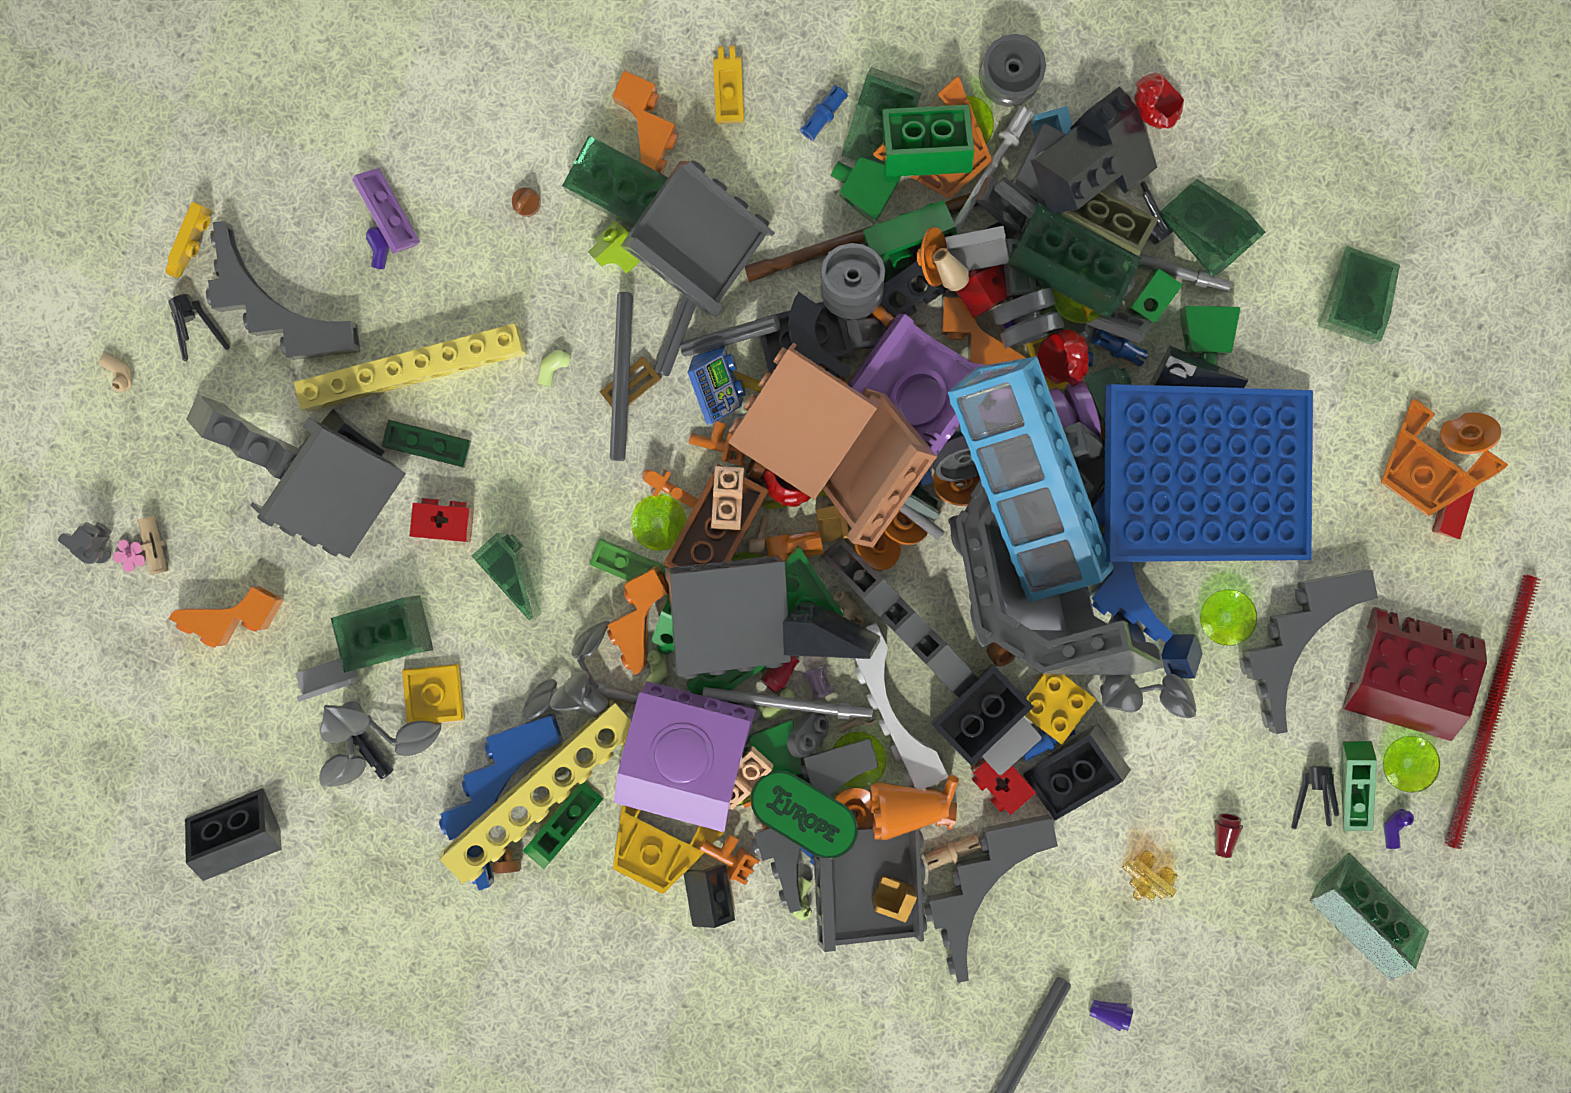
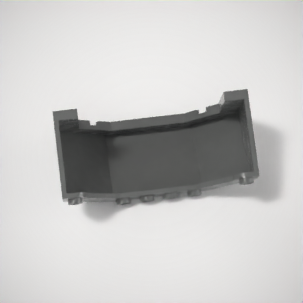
M1078 422L1063 427L1078 469L1093 485V489L1087 495L1090 504H1092L1105 482V442L1082 423ZM1031 439L1000 448L996 452L1009 489L1033 483L1037 474L1043 473ZM980 479L970 495L972 496L971 501L965 511L962 510L956 519L977 632L991 639L1043 674L1138 675L1164 668L1159 648L1153 643H1139L1130 638L1127 622L1119 621L1107 624L1094 616L1088 586L1028 602ZM1029 492L1012 497L1028 540L1032 541L1050 536V524L1042 531L1036 530L1030 524L1032 517L1024 508V501ZM1051 544L1032 549L1035 558L1040 553H1050L1058 569L1078 567L1070 544L1069 547H1064L1063 544L1051 547ZM1081 574L1055 576L1044 590L1049 589V587H1056V585L1066 584L1067 582H1074V580H1082Z

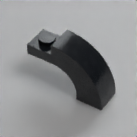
M798 292L789 315L791 345L793 342L797 344L794 350L845 382L852 369L825 352L815 336V324L823 308Z

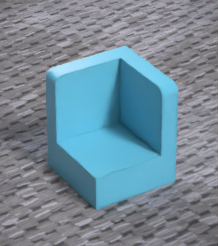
M1065 106L1034 115L1031 120L1034 136L1039 127L1044 123L1065 134L1068 133L1072 126L1068 107Z

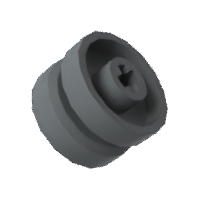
M1020 34L1005 35L994 41L985 53L979 72L980 86L987 98L997 105L1006 107L1022 105L1031 99L1044 79L1046 70L1044 52L1037 42L1028 36Z
M850 243L836 247L825 257L821 269V297L824 305L831 313L841 318L854 320L867 317L876 311L882 302L885 267L882 258L875 250L862 244Z
M1051 288L1027 294L991 310L996 324L1007 325L1015 322V325L1003 330L1000 334L1005 349L1047 337L1048 334L1065 327L1059 312L1053 311L1043 315L1040 313L1053 307L1056 303Z
M983 419V422L989 435V430L986 421ZM960 424L933 462L935 473L941 480L950 482L963 481L979 475L975 462L971 458V452L965 436L961 432Z

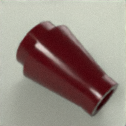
M790 656L791 662L782 663L780 667L766 668L759 680L776 694L780 689L784 690L796 665L800 662L795 656Z
M1221 813L1218 819L1215 820L1216 855L1224 858L1232 857L1233 850L1243 829L1240 817Z

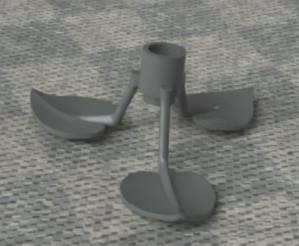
M1117 612L1115 616L1111 614L1108 624L1125 621L1128 624L1130 638L1139 643L1146 642L1144 633L1136 622L1133 624L1120 612ZM1175 674L1164 676L1162 684L1141 688L1135 684V679L1131 678L1130 675H1106L1105 681L1100 687L1103 708L1133 713L1140 710L1143 705V692L1159 690L1161 691L1160 701L1170 713L1182 718H1193L1196 716V704L1192 690L1183 678Z
M610 621L601 622L590 627L576 640L571 655L574 658H578L577 661L582 671L573 674L559 689H555L557 681L554 679L546 680L537 686L524 705L523 719H533L541 715L549 705L554 710L559 711L585 709L593 717H597L606 709L609 701L597 690L599 685L592 678L584 660L585 657L591 656L599 647Z
M350 701L342 706L324 705L323 719L320 725L321 738L328 743H340L347 740L349 751L347 756L337 754L325 762L319 775L320 784L323 787L340 786L350 783L361 776L366 765L362 757L354 756L352 735H360L365 732L368 724L391 745H396L395 752L397 755L411 756L423 752L434 743L441 731V723L424 720L413 721L400 728L396 733V738H392L372 720L371 715H367L362 710L360 703L357 701Z

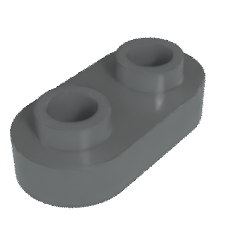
M806 712L789 733L787 747L793 757H809L824 739L829 728V722L825 714Z

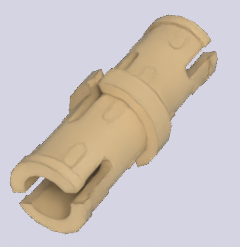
M156 516L137 520L143 545L140 546L142 551L145 550L150 575L168 571L162 548L165 544L164 540H160L155 520ZM149 533L151 534V537H152V542H153V546H154L156 558L154 557L153 547H152V543H151V540H150Z
M973 834V836L952 843V841L947 842V846L924 853L923 855L931 871L950 862L958 863L960 858L982 851L977 835Z

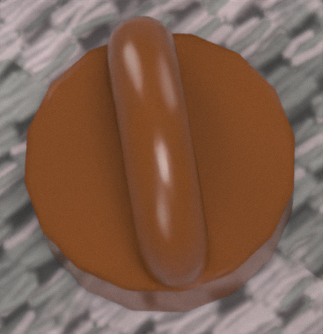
M523 187L513 194L512 206L519 215L531 217L539 211L541 200L533 189Z
M751 459L746 470V478L759 484H765V478L761 476L766 467Z
M995 642L990 643L987 647L986 652L996 666L1008 665L1016 657Z
M507 846L505 847V853L501 856V861L493 862V872L495 874L519 872L522 870L521 859H512L511 849Z

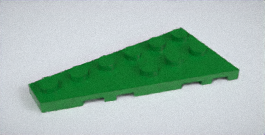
M797 545L785 560L788 614L801 602H813L815 606H824L844 616L801 548ZM755 666L754 670L751 671L731 669L726 670V673L721 675H711L709 672L700 673L697 677L690 678L686 685L691 693L703 695L704 687L731 690L766 666Z

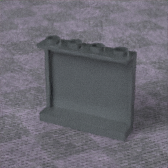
M694 160L691 162L679 161L620 246L706 314L718 316L723 309V306L719 304L721 299L765 236H773L775 232L768 227L770 223L759 214L754 216L747 210L749 206L745 201L737 196L733 198L726 192L727 187L715 178L711 180L705 175L706 169Z
M309 417L303 428L311 435L265 504L261 506L252 502L250 506L259 513L257 518L271 527L274 523L280 525L279 528L292 537L299 534L301 539L309 545L316 547L317 544H320L323 550L335 557L341 554L350 558L406 473L391 461Z
M778 555L665 568L666 580L669 583L675 664H672V668L677 676L690 679L697 677L700 673L709 672L711 675L725 674L726 670L731 669L751 671L754 670L755 666L763 665L768 668H777L782 666V663L791 662L790 655H784L783 621L788 616L785 561Z
M873 827L858 828L857 841L847 854L834 859H823L814 855L818 946L824 952L836 951V946L910 937H915L920 942L924 941V932L927 931V920L923 914L922 904L926 902V893L922 886L921 876H924L925 866L923 859L920 858V848L923 847L924 840L923 834L919 829L888 840L874 839ZM882 875L914 886L917 899L906 922L874 911L871 898Z

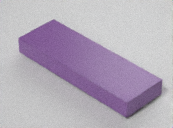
M377 168L356 174L352 180L392 253L394 254L417 246L420 241L381 170Z

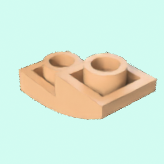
M715 466L711 528L740 530L744 468Z
M753 746L742 756L732 794L731 810L751 793L755 783L763 775L766 776L773 769V764Z

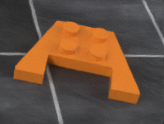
M955 76L937 95L947 106L969 105L974 142L972 173L910 176L947 199L953 197L992 161L958 76ZM883 143L873 152V155L881 161H884Z
M1413 399L1381 483L1429 517L1505 470L1508 464L1487 450L1482 453L1467 472L1459 468L1417 438L1435 416V413Z

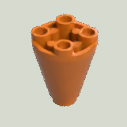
M885 782L871 784L870 809L871 813H874V839L888 840L940 822L942 818H948L949 816L947 795Z

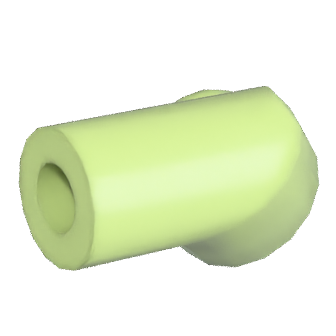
M554 350L546 356L540 365L537 384L551 387L554 370L560 366L567 367L571 361L570 354L562 350Z
M652 650L647 655L651 674L642 683L643 686L646 681L661 684L669 673L665 654Z
M785 687L779 697L794 698L796 692ZM760 705L757 708L760 716L764 720L769 721L784 716L788 712V709Z
M802 875L798 879L803 906L800 911L793 912V914L801 920H807L811 916L812 910L807 901L806 893L813 882Z

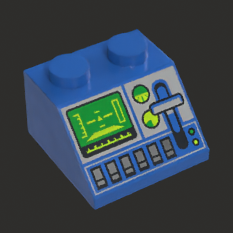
M725 346L694 355L687 372L706 425L713 424L740 408L743 396H746L742 380H737L734 370H737L734 356L732 353H727Z

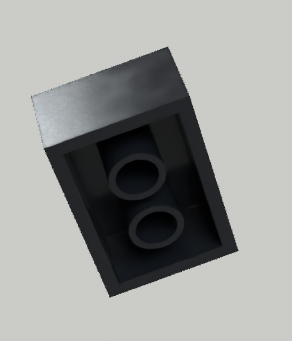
M823 302L816 303L823 308L815 324V336L819 345L825 352L837 360L852 357L853 350L850 348L849 335L844 318L831 313ZM790 310L774 314L779 318L781 325L779 331L759 336L768 371L771 373L778 366L773 361L783 347L788 350L791 346L789 336Z

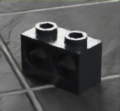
M917 261L884 284L881 303L894 318L898 314H906L908 317L912 316L918 311L916 308L918 304L923 301L926 305L940 296L938 291L944 287L943 283L939 286H931L928 283L926 290H922L918 285L919 276H925L922 266H919ZM897 292H901L904 295L905 302L903 306L899 305L896 301L895 296Z

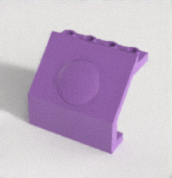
M898 314L847 385L859 393L868 388L886 394L933 452L938 455L960 424L955 410L951 406L948 392L976 367L984 366V364L969 361L930 337L913 324L914 321L906 314ZM993 371L984 372L986 379L993 377L991 375Z
M646 681L642 692L638 694L618 769L614 803L724 832L731 813L730 804L741 759L756 710Z

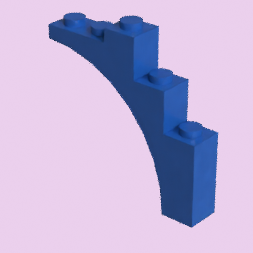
M1105 487L1091 504L1097 523L1102 527L1105 526ZM1104 532V533L1102 534V537H1103V540H1104V542H1105V532ZM1112 562L1114 568L1101 583H1098L1090 594V597L1094 600L1092 606L1103 615L1109 612L1113 616L1116 615L1120 608H1123L1124 610L1121 614L1130 622L1135 624L1138 620L1146 626L1143 632L1155 641L1161 638L1167 643L1173 633L1155 616L1146 603L1136 581L1133 563Z
M554 713L494 733L486 738L488 742L485 743L487 756L489 759H493L495 763L466 773L463 776L462 787L466 797H470L472 801L446 809L440 814L439 825L444 835L447 834L449 841L456 839L498 801L509 779L526 761L540 751L563 740ZM473 845L467 850V854L471 857H477L482 853L483 848ZM489 862L482 867L484 869L482 874L472 881L473 885H477L479 891L489 888L494 883Z

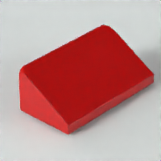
M1475 488L1437 512L1432 532L1461 539Z

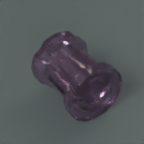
M826 664L802 673L808 679L813 692L811 695L813 700L835 692V688L831 686L826 674Z

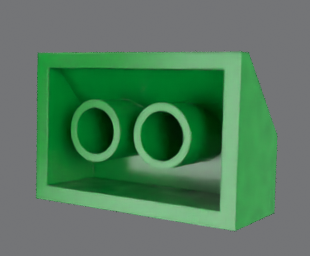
M969 105L882 109L886 177L972 173L974 142Z
M944 200L927 204L921 209L900 214L894 219L883 223H876L870 228L863 230L866 246L875 250L883 260L885 267L884 284L917 261V252L921 249L923 237L929 228H939L945 237L957 235L956 226Z

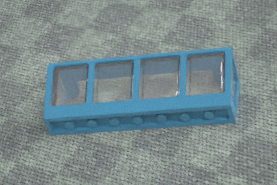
M1037 356L976 367L948 392V395L1028 602L1101 583L1114 567L1112 562H1104L1106 559V545Z

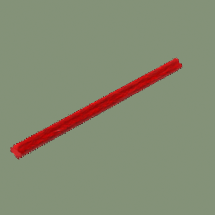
M1523 575L1524 578H1522L1524 582H1521L1523 585H1520V587L1523 589H1519L1521 592H1518L1520 595H1517V597L1520 599H1516L1518 602H1515L1518 606L1514 605L1516 609H1513L1515 612H1512V614L1515 616H1511L1513 619H1510L1513 623L1509 622L1512 626H1508L1510 629H1507L1510 633L1506 632L1509 636H1505L1507 639H1504L1507 643H1503L1505 646H1502V648L1505 650L1501 649L1504 653H1500L1502 656H1499V658L1502 660H1498L1501 662L1497 663L1499 666H1496L1499 670H1495L1497 673H1494L1497 677H1493L1496 680H1492L1494 683H1491L1494 686L1490 687L1493 690H1489L1491 693L1488 695L1491 697H1487L1490 700H1486L1489 704H1485L1488 707H1484L1486 710H1483L1486 713L1482 714L1485 717H1481L1483 720L1480 722L1483 724H1479L1482 727H1478L1481 731H1477L1480 734H1476L1478 737L1475 739L1479 741H1474L1477 743L1473 744L1476 748H1472L1475 750L1471 751L1474 753L1471 754L1473 758H1469L1472 761H1468L1471 763V765L1468 764L1471 768H1466L1469 771H1466L1468 775L1465 774L1464 776L1468 778H1463L1466 780L1463 781L1466 785H1461L1464 787L1461 788L1463 792L1460 791L1463 795H1458L1461 797L1458 798L1461 802L1457 801L1460 805H1456L1458 808H1455V810L1458 812H1453L1456 814L1453 815L1456 819L1452 818L1455 822H1450L1453 824L1450 825L1453 829L1449 828L1452 832H1448L1450 835H1447V837L1450 839L1446 838L1449 842H1445V844L1452 848L1462 849L1461 846L1463 844L1460 842H1464L1462 839L1465 837L1462 835H1466L1464 832H1467L1466 829L1468 827L1465 825H1469L1467 822L1470 821L1467 818H1471L1469 815H1472L1470 812L1473 810L1470 808H1474L1472 805H1475L1474 801L1476 800L1473 798H1477L1475 795L1478 794L1475 791H1479L1477 788H1480L1479 784L1481 783L1478 781H1482L1480 778L1483 777L1480 774H1484L1482 771H1485L1483 768L1486 766L1483 764H1487L1485 761L1488 760L1485 757H1489L1486 754H1490L1488 751L1491 749L1488 747H1492L1490 744L1493 743L1490 740H1494L1491 738L1495 737L1493 734L1496 732L1493 730H1497L1495 727H1498L1495 723H1499L1496 721L1500 720L1498 717L1501 715L1498 713H1502L1499 710H1503L1500 706H1504L1501 704L1505 703L1503 700L1506 698L1503 696H1507L1504 693H1508L1505 689H1509L1506 687L1510 686L1508 683L1511 681L1508 679H1512L1509 676H1513L1510 672H1514L1511 670L1515 669V667H1512L1516 665L1513 662H1517L1514 659H1518L1515 655H1519L1516 653L1520 652L1517 649H1521L1518 645H1522L1519 642H1523L1520 638H1524L1521 636L1525 635L1522 632H1526L1523 628H1527L1524 625H1528L1525 621H1529L1526 619L1530 618L1527 615H1531L1528 611H1532L1529 608H1533L1530 604H1534L1531 602L1535 601L1532 598H1536L1533 594H1537L1534 591H1538L1535 587H1539L1536 584H1540L1537 581H1541V579L1531 575Z

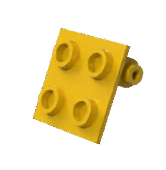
M1041 673L1037 678V684L1026 697L1034 707L1025 717L1060 744H1063L1096 699L1064 674Z

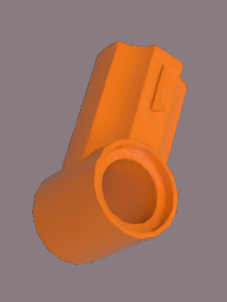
M819 531L804 532L791 536L790 534L765 538L767 555H778L784 561L797 545H799L806 557L823 554Z

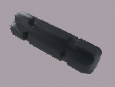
M366 731L360 735H352L353 744L360 747L358 749L371 768L375 767L376 770L374 772L380 779L386 778L394 771L388 761H384L385 756L373 740H368L369 735Z

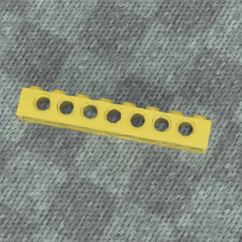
M513 323L296 381L294 386L301 410L312 412L519 357L527 353L520 327Z
M610 700L606 709L597 717L592 716L439 853L442 863L462 884L468 880L472 882L477 879L484 871L482 868L490 860L492 862L498 860L505 853V847L512 840L514 842L519 841L527 833L528 830L526 828L532 822L538 823L544 819L549 813L548 808L555 802L561 803L570 795L571 791L569 789L577 782L579 784L585 782L592 775L591 770L598 763L603 765L614 755L612 751L619 744L625 745L631 720L613 700ZM602 729H611L612 736L608 741L602 742L598 740V734ZM589 748L591 754L588 759L581 761L576 758L579 749ZM560 767L569 768L568 777L563 780L556 779V770ZM539 786L548 788L547 795L542 799L533 797L534 790ZM523 806L526 808V814L521 818H514L511 816L513 808ZM496 825L505 828L503 835L498 838L489 835L490 829ZM473 845L483 848L482 853L477 857H471L467 854V850Z

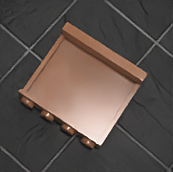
M793 342L788 350L783 347L773 362L778 366L773 373L767 371L760 381L759 386L763 389L758 397L752 394L744 406V409L748 412L743 420L737 417L729 432L733 435L728 443L815 500L878 408L881 400L872 394L869 398L865 397L794 350L797 344Z
M865 388L861 393L862 395L869 398L872 394L880 399L881 402L823 487V490L852 529L847 534L849 540L854 544L873 548L935 461L937 455L886 394Z

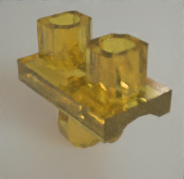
M1148 850L1141 851L1133 860L1126 861L1122 866V869L1133 877L1129 882L1135 888L1132 897L1137 901L1144 897L1150 901H1153L1156 896L1160 899H1164L1166 896L1172 898L1177 892L1173 886L1178 874L1166 866L1162 867L1158 874L1153 872L1151 868L1157 859Z

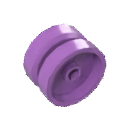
M1083 380L1078 385L1066 384L1064 394L1059 388L1049 390L1062 427L1080 422L1099 438L1101 437L1096 407L1090 391Z

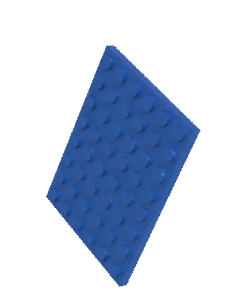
M1106 385V559L1104 562L1312 560L1313 390Z

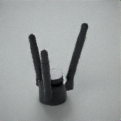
M1142 181L1143 198L1152 216L1158 218L1148 238L1153 245H1156L1173 231L1163 218L1146 182Z
M181 294L168 301L183 361L188 360L185 341L189 340L186 323L196 318L195 313L199 314L224 349H230L229 344L202 309L199 300L192 301L189 294Z
M1309 766V773H1302V787L1291 826L1293 830L1297 829L1309 784H1312V790H1323L1326 825L1328 827L1332 825L1331 805L1334 816H1339L1332 767Z

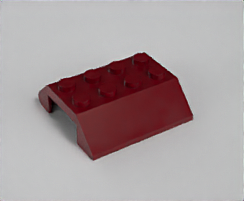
M1374 607L1367 628L1373 629L1360 676L1357 684L1350 682L1342 709L1452 741L1472 715L1487 665L1485 640L1460 633L1456 640V647H1454L1451 629L1443 628L1442 630L1441 626L1421 620L1415 621L1411 617H1406L1402 624V631H1399L1397 613L1389 612L1388 614L1387 610Z

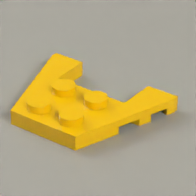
M622 805L613 870L664 894L704 854V852L698 849L702 840L713 844L724 832L698 826L691 843L688 844L638 819L640 809Z

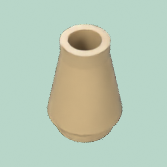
M946 248L937 250L933 254L932 259L936 264L943 286L951 291H958L965 287L969 281L968 269L952 256Z

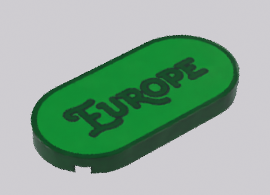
M782 770L772 771L766 776L763 775L752 789L751 807L757 819L813 855L823 859H834L847 854L855 845L858 838V826L853 812L841 802L798 776Z

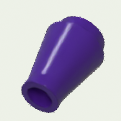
M1093 1000L1089 1016L1102 1021L1118 1031H1121V1029L1128 1031L1132 1020L1133 1008L1127 1007L1125 1003Z

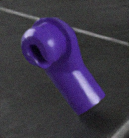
M371 227L366 232V240L373 251L371 267L385 269L389 246L379 227Z
M1398 809L1384 822L1387 849L1401 848L1399 831L1405 826L1412 825L1414 822V816L1410 811Z

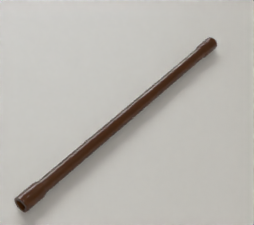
M970 194L945 202L950 215L961 211ZM975 202L973 207L979 206V204ZM871 226L772 259H764L746 265L744 268L748 281L752 282L773 275L775 272L827 256L830 251L840 245L850 243L863 244L865 243L863 230Z

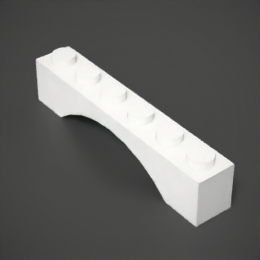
M874 621L864 626V628L879 635L881 642L870 659L855 658L859 667L854 669L861 685L867 683L871 693L866 696L873 710L878 708L883 717L878 722L884 735L891 734L895 744L890 747L896 760H903L907 768L902 773L908 786L915 785V788L925 789L948 778V775L936 750L911 735L898 721L891 709L884 682L885 659L888 647L877 623Z

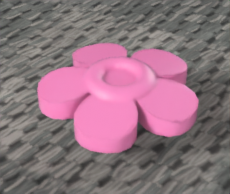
M126 539L118 543L120 551L113 554L115 562L121 563L124 561L123 569L127 572L133 571L135 565L143 566L146 562V557L143 554H138L142 552L140 546L142 544L138 541L131 544Z

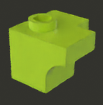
M616 220L595 238L598 243L588 251L601 267L606 264H617L626 274L640 262L620 246L629 232Z

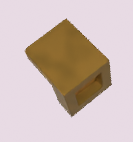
M836 506L815 509L821 542L835 541L840 537L842 539L848 538L847 521Z
M882 875L871 900L874 911L906 922L916 902L917 895L913 885Z

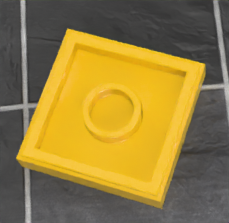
M459 664L402 669L407 724L422 720L433 723L465 720Z

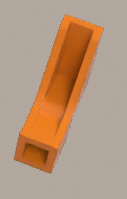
M624 70L612 97L616 104L629 110L637 119L641 168L645 178L654 182L656 175L662 176L667 164L664 157L668 149L671 151L674 149L679 135L675 134L677 131L675 124L648 113L649 110L653 111L659 100V95L656 94V85Z
M943 298L941 334L947 335L948 340H964V335H968L969 361L990 365L1025 358L1011 348L1005 349L1003 343L982 331L961 298ZM1013 368L1002 369L1000 371H1002L1003 374L1011 371Z
M658 565L628 580L624 584L626 588L623 590L628 603L630 605L634 604L636 608L612 620L607 625L609 628L607 633L611 642L614 645L618 644L623 653L621 660L627 670L631 669L634 675L640 673L647 664L649 610L655 601L669 593V585Z
M253 586L244 599L232 608L178 609L171 613L169 619L177 623L175 627L187 634L193 632L201 637L200 641L216 648V646L228 644L240 620H242V626L254 632L268 629L284 599L261 586Z

